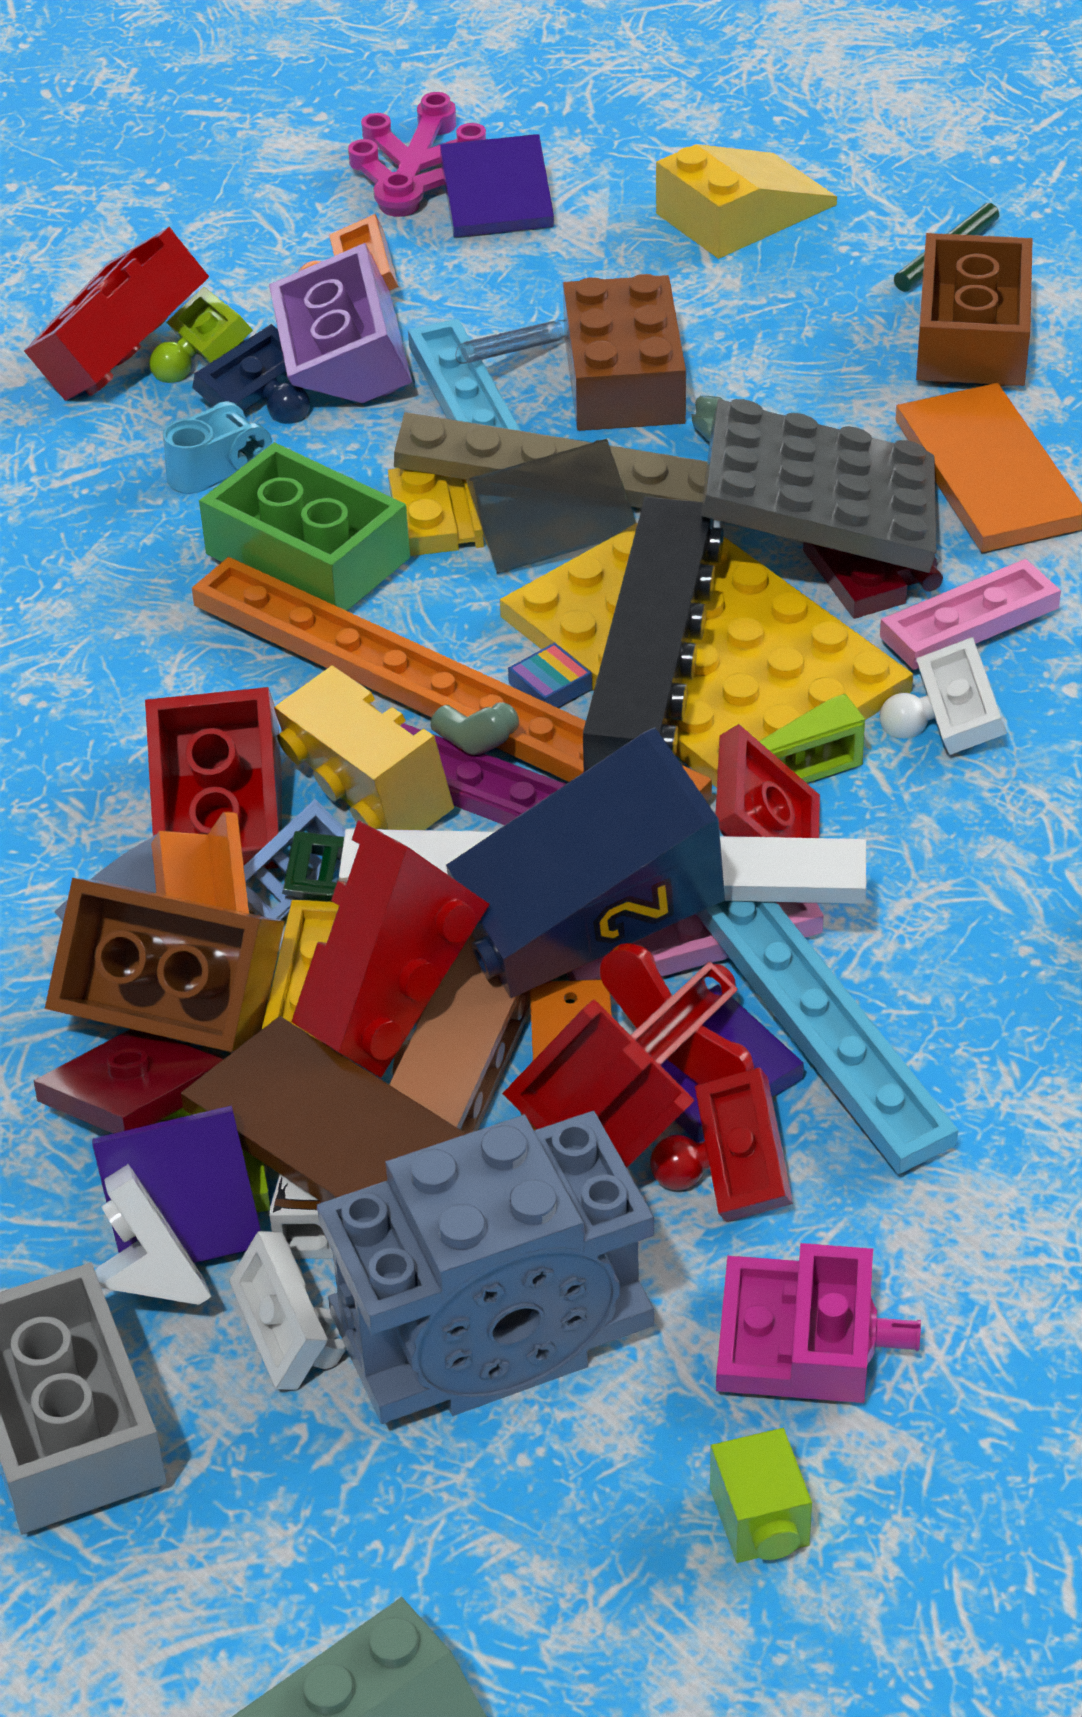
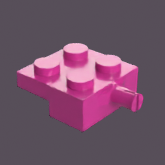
M800 1243L799 1261L727 1255L716 1372V1391L864 1403L867 1366L875 1353V1347L919 1351L921 1320L877 1318V1310L871 1298L873 1248Z

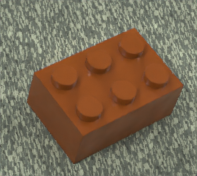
M926 233L916 380L934 381L940 384L962 382L988 385L998 383L1000 386H1025L1031 325L1033 238Z
M639 274L634 277L614 279L589 277L580 281L563 282L564 337L577 431L686 424V368L669 275Z
M72 878L45 1009L234 1052L262 1030L285 921L104 881Z

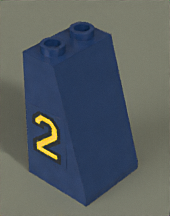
M656 727L643 732L446 864L447 874L489 903L488 908L471 933L475 939L471 943L472 950L485 977L490 979L497 976L510 998L603 957L620 944L633 943L725 901L719 819Z

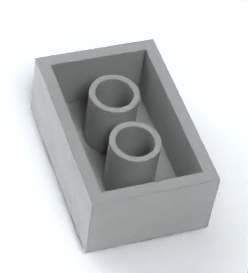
M92 1262L0 1292V1473L21 1535L167 1484L156 1428Z

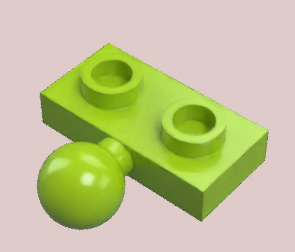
M203 287L166 322L181 339L177 342H164L155 347L150 355V370L154 377L161 382H179L189 375L192 368L191 358L196 353L211 363L244 342V339L253 329L237 312L206 287Z

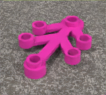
M430 92L421 98V102L417 106L418 127L408 147L391 132V119L388 115L371 113L362 118L363 139L356 140L348 146L349 164L353 169L361 170L375 183L373 189L374 199L380 205V209L384 214L393 217L411 215L418 210L419 202L423 199L424 192L445 185L442 167L420 175L419 172L441 163L440 145L432 148L431 146L436 136L448 134L456 128V107L446 93ZM478 123L463 124L456 130L457 139L443 144L485 140L486 129ZM378 148L399 166L396 172H392L379 161Z

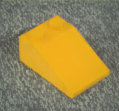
M695 144L682 148L677 153L656 161V214L718 259L837 205L836 195L771 152Z

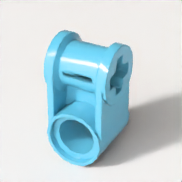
M229 401L220 402L210 409L187 419L174 421L167 425L163 431L167 483L174 490L183 493H197L207 490L213 484L230 477L270 446L272 443L270 433L260 424H250L245 419L243 410L235 403Z

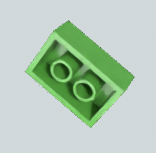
M275 442L199 500L207 555L221 562L227 557H231L346 611L410 558L407 507L405 503Z

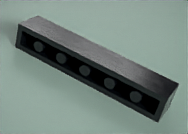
M644 497L583 730L584 772L643 732L655 727L676 756L678 726L672 724L673 720L683 721L685 717L688 686L687 684H682L683 679L693 680L697 644L691 642L692 639L702 640L706 604H701V600L711 601L715 566L710 565V562L720 563L723 549L724 530L723 528L714 527V519L700 516L702 502Z

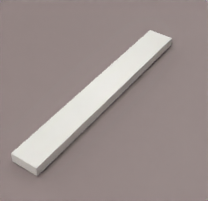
M355 829L345 830L339 881L347 882L359 847L358 843L351 840ZM376 829L408 846L446 874V864L494 833L482 831ZM720 836L725 901L866 903V839Z

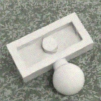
M973 637L916 658L928 695L918 698L910 693H898L888 698L880 711V724L883 730L893 737L903 739L920 735L925 730L928 721L936 718L949 755L1007 734Z

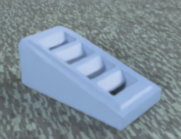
M316 799L244 865L250 914L282 920L289 914L292 900H304L282 894L283 885L265 868L273 861L286 874L289 858L282 851L288 846L291 847L295 831L345 837L346 829ZM310 854L308 865L313 871L306 876V879L318 880L322 859L316 854ZM336 859L334 872L340 867L341 860ZM254 876L280 901L273 909L247 885Z

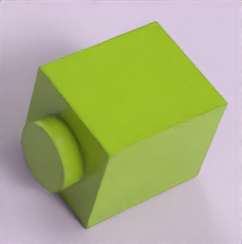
M784 1427L711 1444L710 1490L736 1563L757 1558L764 1560L780 1559L791 1554L797 1548L810 1546L812 1501Z

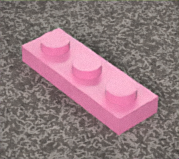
M1023 559L882 618L880 638L915 670L919 668L916 660L918 657L971 637L974 638L975 643H979L1059 609L1061 590L1027 559Z

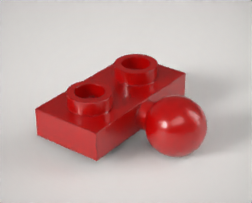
M759 1067L695 1085L705 1141L697 1143L684 1135H671L659 1141L650 1157V1168L656 1181L670 1190H685L694 1186L701 1179L704 1170L710 1168L718 1214L726 1222L792 1205L793 1201L768 1076Z

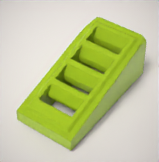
M842 694L820 704L759 742L801 779L809 783L863 765L865 718L846 694ZM792 754V757L786 760V756Z

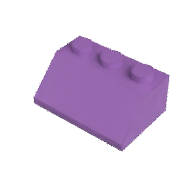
M365 243L269 284L287 377L292 385L365 403L376 397L392 394L400 387L412 383L390 291Z

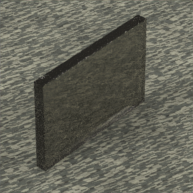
M607 439L596 440L590 444L466 479V485L496 574L506 573L512 569L594 546L620 533L633 532L637 528L634 514Z

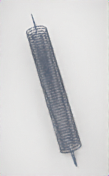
M549 321L466 341L460 345L463 344L465 347V344L467 346L470 343L471 351L473 346L475 355L468 362L462 363L458 360L457 362L460 364L471 363L556 342L563 338L561 329L560 336L558 329L557 337L556 329V338L554 334L552 336V332L550 337L548 327L550 325L553 327L552 324L555 321Z

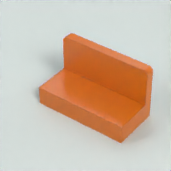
M223 812L208 835L159 831L151 843L156 893L249 913L237 813Z

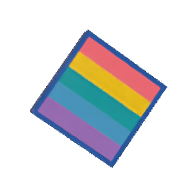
M556 643L508 667V681L512 687L557 708L592 689V673Z

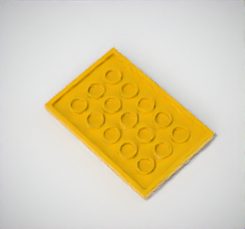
M637 524L500 599L501 618L540 649L553 643L559 645L592 673V690L595 688ZM723 537L720 563L710 562V565L715 566L711 601L701 600V604H706L702 640L692 639L691 642L697 644L693 680L683 679L682 684H687L688 686L685 717L683 721L673 720L672 724L678 726L676 756L696 772L711 778L712 785L717 788L719 737L734 726L740 724L760 741L820 704L842 694H846L866 720L881 711L883 704L891 696L898 693L912 692L913 673L727 538ZM792 754L786 756V760L792 757Z

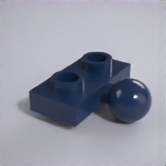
M272 324L194 373L192 388L213 406L220 402L229 401L245 411L265 398L267 399V409L272 419L283 424L299 422L309 413L310 399L307 392L302 387L294 386L289 382L279 332Z

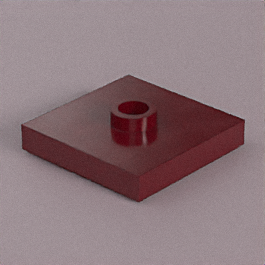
M129 1029L33 1081L38 1102L114 1134L155 1124L182 1109L181 1092L223 1059L164 1036Z

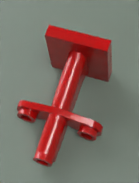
M631 943L616 946L603 958L600 965V978L606 990L636 1027V1030L630 1035L593 999L502 1093L523 1115H526L527 1119L537 1129L595 1111L626 1168L695 1101L661 1066L666 1060L698 1084L754 1069L752 1056L743 1045L731 1042L702 1026L738 990L735 978L730 970L720 964H713L709 961L672 996L656 968L653 955L646 948ZM705 977L713 978L720 984L722 995L714 994L707 988Z

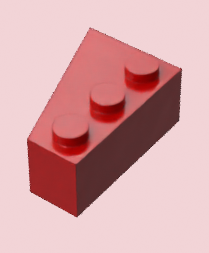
M167 227L108 262L30 343L24 352L65 401L84 390L89 396H92L113 379L114 375L111 370L130 359L141 348L139 343L161 326L168 316L209 278V275L173 230Z
M358 820L351 840L358 843L359 847L347 882L337 881L331 901L339 905L327 943L317 942L291 1022L345 1057L382 1078L488 908L489 903L408 846Z

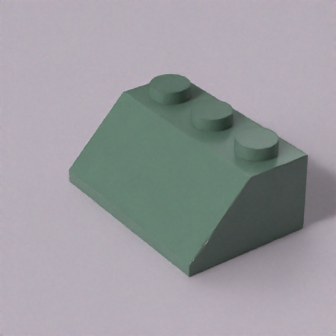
M400 1597L232 1717L487 1716L452 1652L404 1598Z

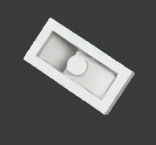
M127 1164L105 1178L107 1193L111 1198L110 1201L101 1206L105 1215L124 1242H127L134 1236L139 1241L96 1268L95 1273L101 1288L197 1305L209 1299L211 1295L206 1280L130 1165Z

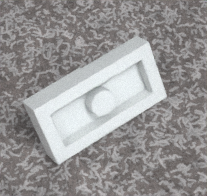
M258 1231L229 1282L275 1389L298 1390L312 1366L323 1369L335 1367L344 1354L346 1347L342 1339L327 1338L326 1332L334 1321L330 1310L313 1307L305 1290L307 1285L303 1279L302 1271L294 1259L283 1232Z

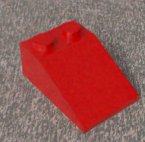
M269 687L145 699L153 836L157 835L159 831L208 835L223 812L237 813L244 866L282 830V769L280 744L277 740L279 726L274 710L275 704ZM271 861L265 868L272 869L279 867L273 861Z

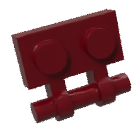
M803 542V552L853 619L906 604L907 586L919 583L925 591L930 592L940 587L943 582V576L937 569L938 562L936 557H934L930 572L927 573Z

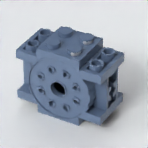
M595 1111L535 1131L526 1115H522L385 1161L387 1181L317 1204L319 1224L333 1252L337 1293L328 1295L330 1314L381 1424L442 1402L446 1403L452 1416L585 1369L588 1367L587 1350L654 1326V1307L639 1282L638 1241L654 1236V1216Z

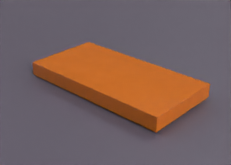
M998 383L896 405L895 420L909 441L923 446L926 451L934 455L935 482L981 553L1082 530V502Z

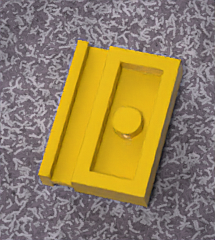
M400 468L388 469L390 495L392 498L405 503L407 507L410 556L458 551V544L474 542L475 548L484 547L483 527L472 480Z

